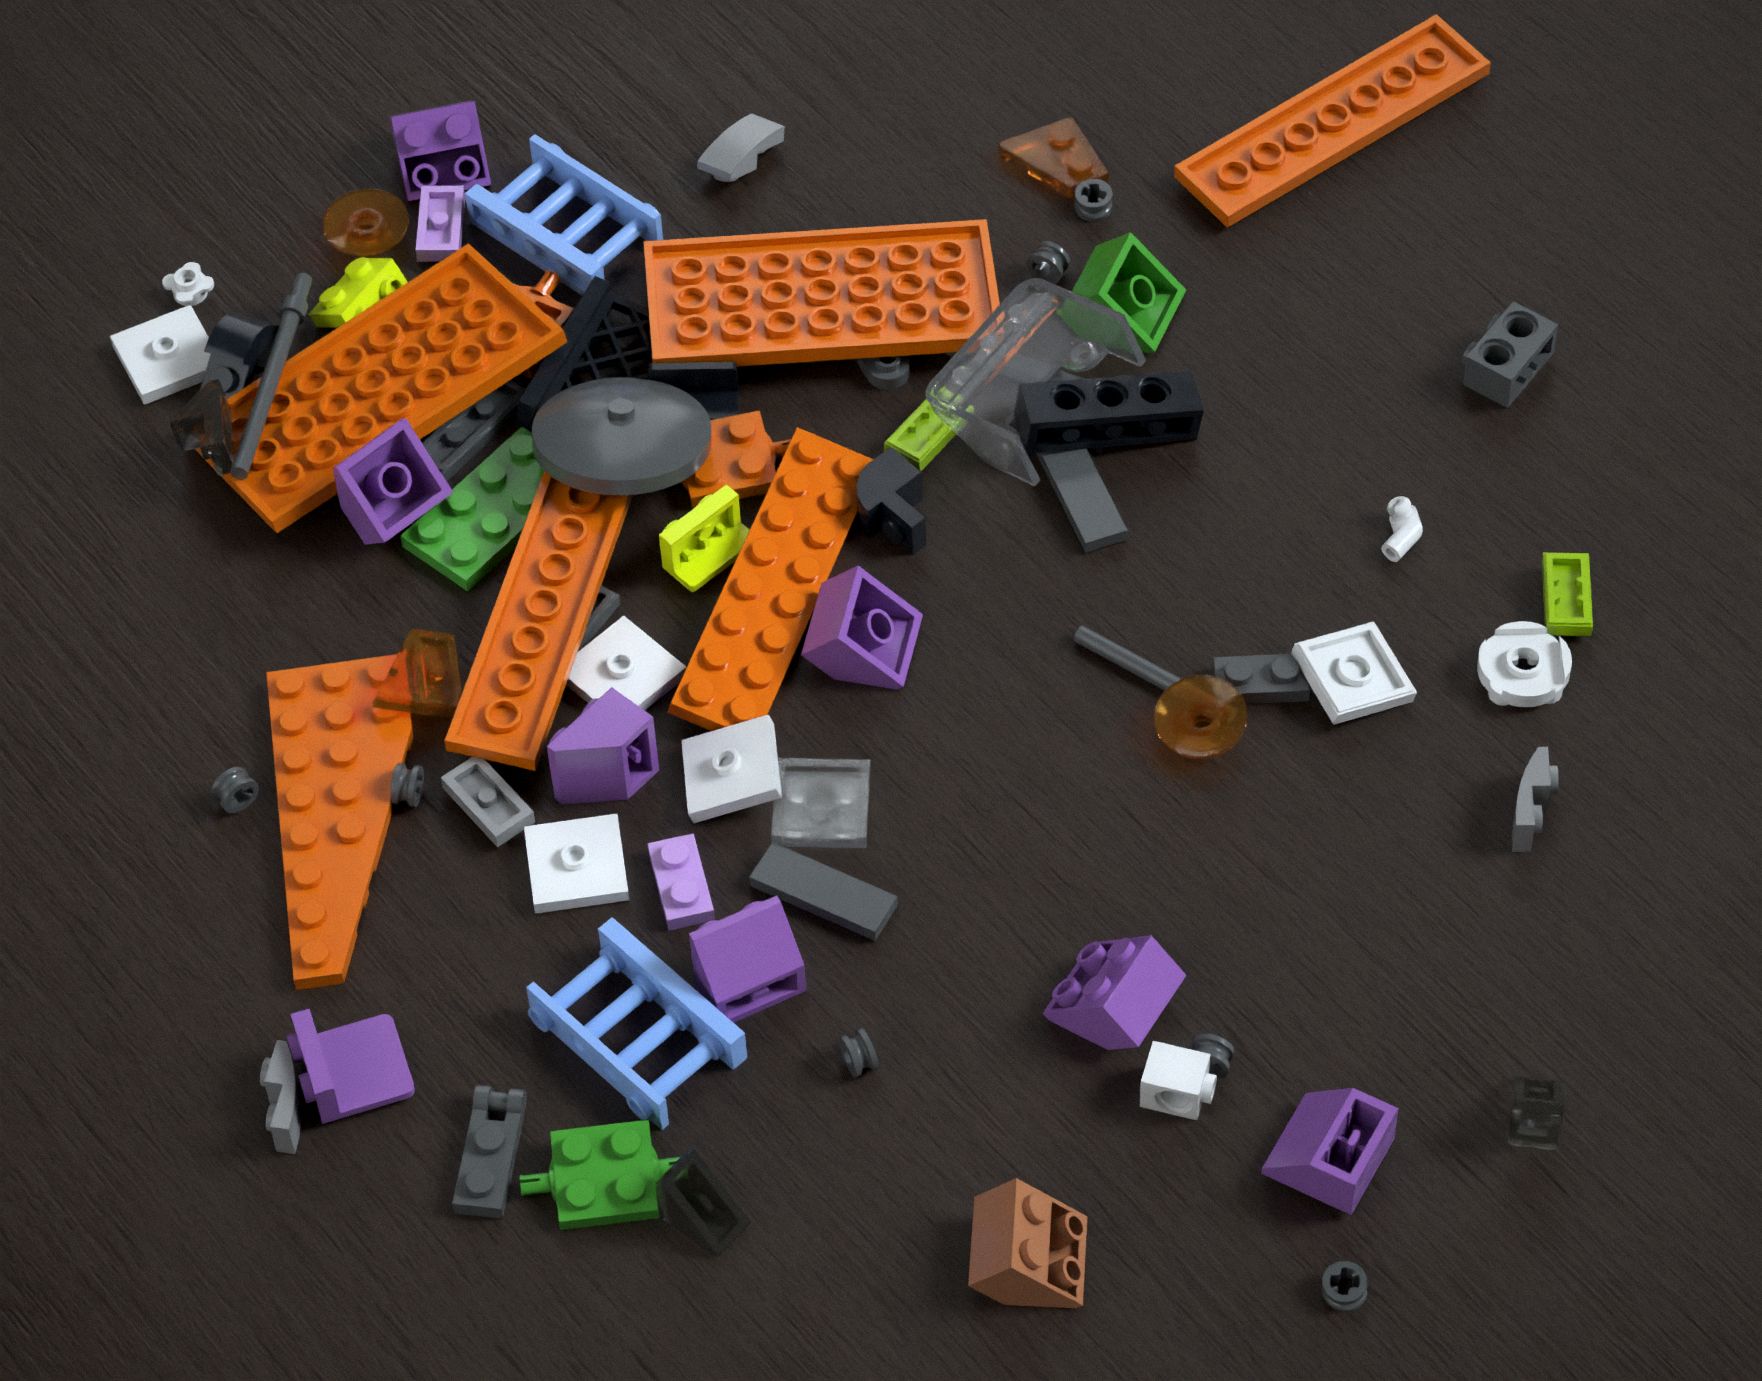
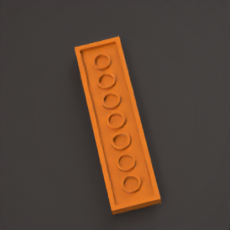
M1436 14L1176 164L1174 177L1228 228L1489 75L1491 62Z
M798 427L796 428L673 696L667 713L710 731L768 715L813 614L821 583L828 580L857 515L856 486L858 477L864 467L874 459Z
M544 471L445 738L446 751L536 771L633 495H603L582 491L559 482Z

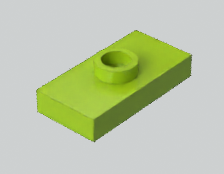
M937 387L884 442V452L892 447L919 471H922L973 417V407Z
M1543 552V602L1547 634L1554 636H1592L1593 618L1589 553Z

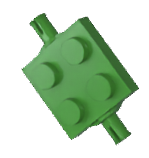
M649 1120L550 1131L552 1159L549 1172L520 1175V1187L522 1196L552 1193V1197L557 1204L560 1230L659 1218L657 1194L661 1184L660 1179L690 1176L688 1155L658 1159V1155L651 1144Z

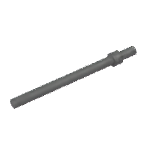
M298 273L296 275L290 295L283 299L279 311L281 322L230 470L231 475L237 479H245L248 476L297 326L304 322L308 310L306 299L313 281L312 277L306 273Z

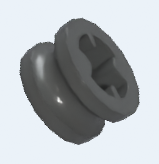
M1088 179L1077 185L1075 189L1076 214L1083 220L1090 222L1106 219L1112 212L1113 192L1110 185L1099 179ZM1090 198H1097L1098 202L1091 203Z
M1051 241L1039 242L1034 249V253L1027 259L1029 272L1036 279L1047 284L1058 283L1063 276V272L1070 265L1068 253L1061 246Z
M404 763L396 764L391 782V802L393 805H400L402 801H408L410 807H417L419 805L424 784V770L421 765H415L413 769H407Z
M233 767L223 772L215 780L211 788L213 798L221 802L222 808L228 813H237L247 808L255 800L259 792L257 782L249 778L248 772L242 767Z
M863 1028L857 1029L855 1036L852 1038H848L846 1035L838 1038L843 1059L853 1077L861 1076L862 1069L869 1068L871 1071L878 1069L879 1063L875 1049Z
M1196 1035L1192 1039L1191 1049L1211 1054L1209 1073L1217 1075V1079L1225 1077L1230 1069L1229 1062L1234 1056L1235 1049L1232 1044L1217 1035Z
M1338 1261L1331 1264L1325 1270L1322 1277V1293L1328 1305L1339 1311H1352L1359 1308L1365 1302L1368 1287L1367 1275L1359 1265L1350 1261ZM1341 1278L1352 1280V1288L1349 1289L1348 1295L1338 1294V1286L1331 1288V1285H1339Z

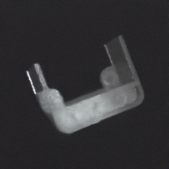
M1033 278L1020 283L931 380L926 388L925 395L934 413L985 463L1036 486L1040 478L1022 445L1018 431L1009 426L1015 419L1014 409L1019 384L1048 382L1061 366L1074 372L1090 370L1097 366L1108 353L1140 367L1146 362V359L1124 314L1044 279Z

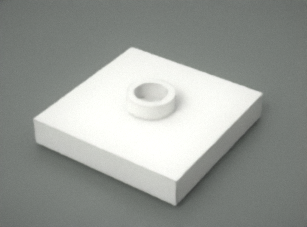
M191 305L110 336L112 346L144 405L203 382L211 355L204 352L209 337Z
M622 616L577 652L566 685L587 703L595 698L599 699L613 687L640 708L646 710L680 683L687 667L629 619Z
M1374 621L1295 643L1292 649V656L1298 662L1299 668L1333 725L1411 703L1417 694V691Z
M769 715L682 740L687 809L693 823L782 798L775 727Z
M617 814L524 826L535 914L629 901Z

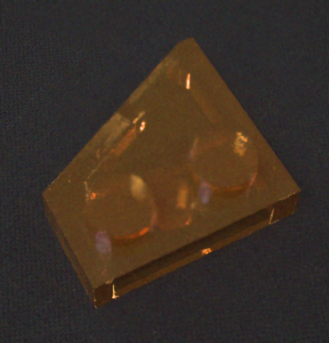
M1073 117L998 142V154L1003 160L1008 162L1011 158H1014L1028 166L1029 175L1039 181L1050 183L1055 190L1069 198L1075 197V189L1082 181L1099 179L1109 184L1108 171Z
M411 628L373 700V708L453 718L462 695L455 634Z

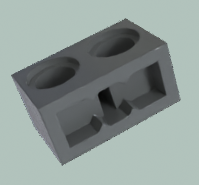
M1513 301L1502 315L1497 313L1493 316L1486 328L1485 335L1479 342L1472 341L1465 350L1461 361L1465 366L1463 385L1508 408L1554 354L1558 324Z

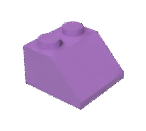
M405 417L395 422L333 467L340 507L364 544L385 543L453 493Z
M856 566L821 583L801 655L835 680L898 690L903 688L923 614L860 566Z

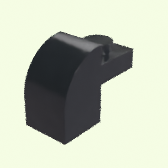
M236 312L228 313L222 317L210 334L204 352L211 355L199 395L223 402L250 385L253 381L256 367L266 366L279 325Z
M890 447L868 463L858 477L856 486L858 521L862 531L869 539L883 530L886 537L896 545L901 544L914 555L926 546L925 517L913 508L922 501V472L895 449Z

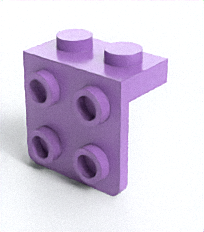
M310 1009L291 1014L295 1033L286 1035L294 1063L304 1062L307 1073L298 1075L306 1104L316 1101L322 1124L413 1096L415 1092L413 1079L394 1020L390 1015L381 1014L317 1033Z

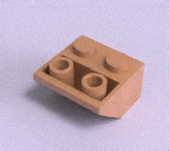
M1017 1178L975 1196L968 1286L1003 1305L1075 1309L1083 1306L1087 1216Z

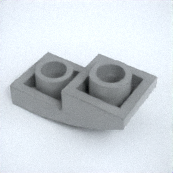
M751 113L731 125L713 141L699 158L697 169L714 175V178L719 181H736L739 177L757 169L758 154L764 153L767 149L784 141L785 126Z
M1548 747L1537 748L1522 776L1513 821L1512 852H1531L1534 833H1542V812H1547L1550 794L1558 793L1557 765H1549Z
M277 1040L272 1057L264 1059L260 1072V1084L266 1088L270 1102L266 1115V1130L271 1132L277 1152L295 1154L302 1119L301 1093L288 1044L286 1041Z

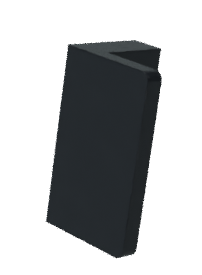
M735 362L649 364V380L669 384L688 393L704 407L710 420L739 415V384L737 364Z

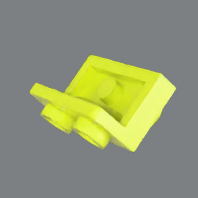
M358 258L346 267L345 275L335 286L328 288L320 295V302L308 315L317 327L338 328L408 283V281L392 258Z
M726 484L713 495L705 496L693 510L682 518L670 522L663 532L659 534L662 568L690 592L697 591L736 561L750 531L741 523L739 494Z

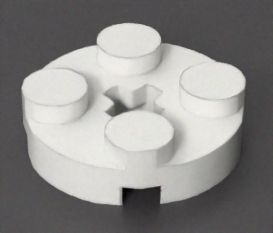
M1527 621L1511 622L1495 629L1494 636L1490 637L1487 642L1485 639L1481 644L1477 672L1482 685L1488 690L1489 699L1493 703L1502 706L1510 704L1518 707H1535L1543 704H1553L1560 700L1563 689L1569 682L1572 657L1566 642L1560 636L1558 642L1555 637L1547 634V627ZM1524 658L1527 659L1529 665H1536V667L1530 670H1522L1517 668L1516 665L1518 664V659Z

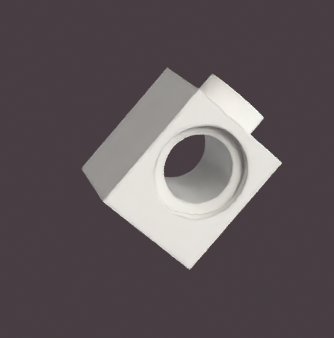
M1153 1041L1141 1079L1140 1107L1197 1120L1202 1102L1211 1104L1216 1087L1217 1075L1209 1073L1211 1054Z

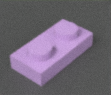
M464 185L421 186L415 250L417 262L442 261L461 248L465 209Z
M694 833L647 843L668 931L715 920L714 909Z

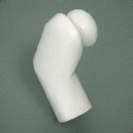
M1404 496L1393 498L1387 505L1393 535L1382 545L1381 550L1393 562H1398L1419 540L1423 532L1416 507L1411 505L1410 500Z

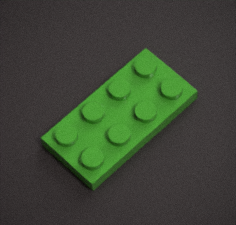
M524 427L516 431L452 489V494L427 511L400 536L402 547L467 592L516 548L544 473L533 453L532 433Z

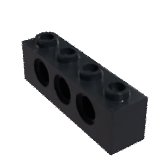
M1192 371L1019 384L1014 417L1025 453L1197 440L1204 408Z

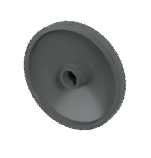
M629 377L598 379L561 391L550 398L539 409L532 424V448L541 468L554 479L572 488L603 495L644 494L680 483L693 475L704 464L711 449V422L704 407L694 397L669 384Z

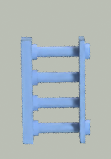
M535 134L529 139L532 165L499 193H491L480 185L475 184L465 193L470 223L545 272L547 270H551L552 274L556 272L560 276L562 283L582 296L594 276L604 279L603 267L640 236L646 241L663 240L661 214L652 205L637 200L565 154L558 145L548 143ZM544 176L561 185L529 214L522 213L511 206ZM575 196L592 205L589 210L561 234L552 233L542 226ZM607 216L624 226L593 254H585L573 246Z
M612 917L598 928L601 947L599 951L600 957L553 996L550 997L534 981L526 987L530 1006L528 1014L543 1032L548 1030L553 1032L626 1098L628 1106L641 1120L649 1118L656 1126L663 1130L669 1125L665 1097L710 1059L718 1060L720 1058L733 1070L747 1059L745 1032ZM612 971L615 973L621 971L632 981L633 985L583 1026L566 1011L567 1008ZM645 1000L648 1002L654 1000L665 1010L666 1014L618 1055L614 1054L599 1040L601 1036ZM687 1029L698 1039L699 1044L652 1084L649 1085L631 1069L675 1031Z

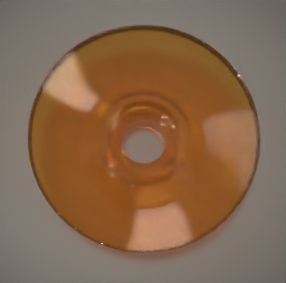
M359 189L342 195L328 207L323 218L324 234L328 242L337 250L353 256H372L393 248L405 236L409 225L408 212L404 203L395 195L379 189Z
M1211 675L1190 676L1173 683L1160 696L1154 712L1156 732L1162 743L1172 752L1190 759H1209L1229 751L1243 736L1248 721L1247 706L1237 688L1228 681ZM1199 721L1210 723V725L1204 728L1194 727Z

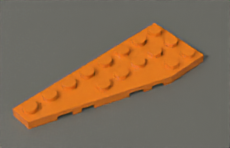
M403 653L266 672L293 980L296 990L338 985L345 982L358 936L357 926L362 909H365L367 904L369 884L373 872H376L393 812L391 802L393 772L396 764L404 763L407 751H410L414 738L406 664Z

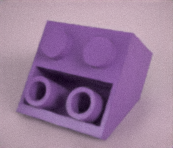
M465 101L389 116L408 201L420 199L421 186L464 185V190H468L475 184L481 187L491 185L475 101Z
M613 687L599 699L591 700L584 708L582 714L567 728L558 730L547 745L554 797L560 804L628 800L659 771L653 716Z
M777 895L763 902H752L746 905L740 912L719 921H708L696 931L689 933L695 987L704 998L733 1023L806 991L805 965Z
M1152 935L1091 942L1077 955V964L1068 977L1055 987L1052 992L1053 999L1042 1014L1049 1021L1107 1050L1139 1047L1186 977V974Z
M1355 1088L1305 1093L1262 1167L1261 1174L1352 1215L1395 1139L1399 1108Z

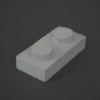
M472 756L441 777L442 788L497 847L522 832L524 826H531L535 823L534 811L484 758Z

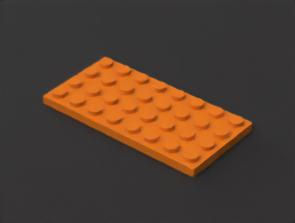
M987 219L643 241L653 363L735 362L738 367L1005 349V335Z
M468 243L285 362L247 478L237 479L231 475L230 470L261 378L183 427L182 432L186 441L276 533H279L338 494L333 467L395 422L405 417L418 438L421 439L566 344L567 339L564 330Z

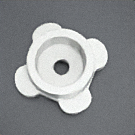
M195 262L186 263L175 274L166 275L162 281L163 287L166 290H172L176 302L184 306H194L201 303L206 298L208 292L214 287L213 278L205 276L201 272L200 265Z

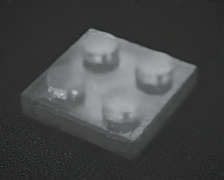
M778 758L782 798L774 800L772 842L783 847L867 848L871 775L870 760Z

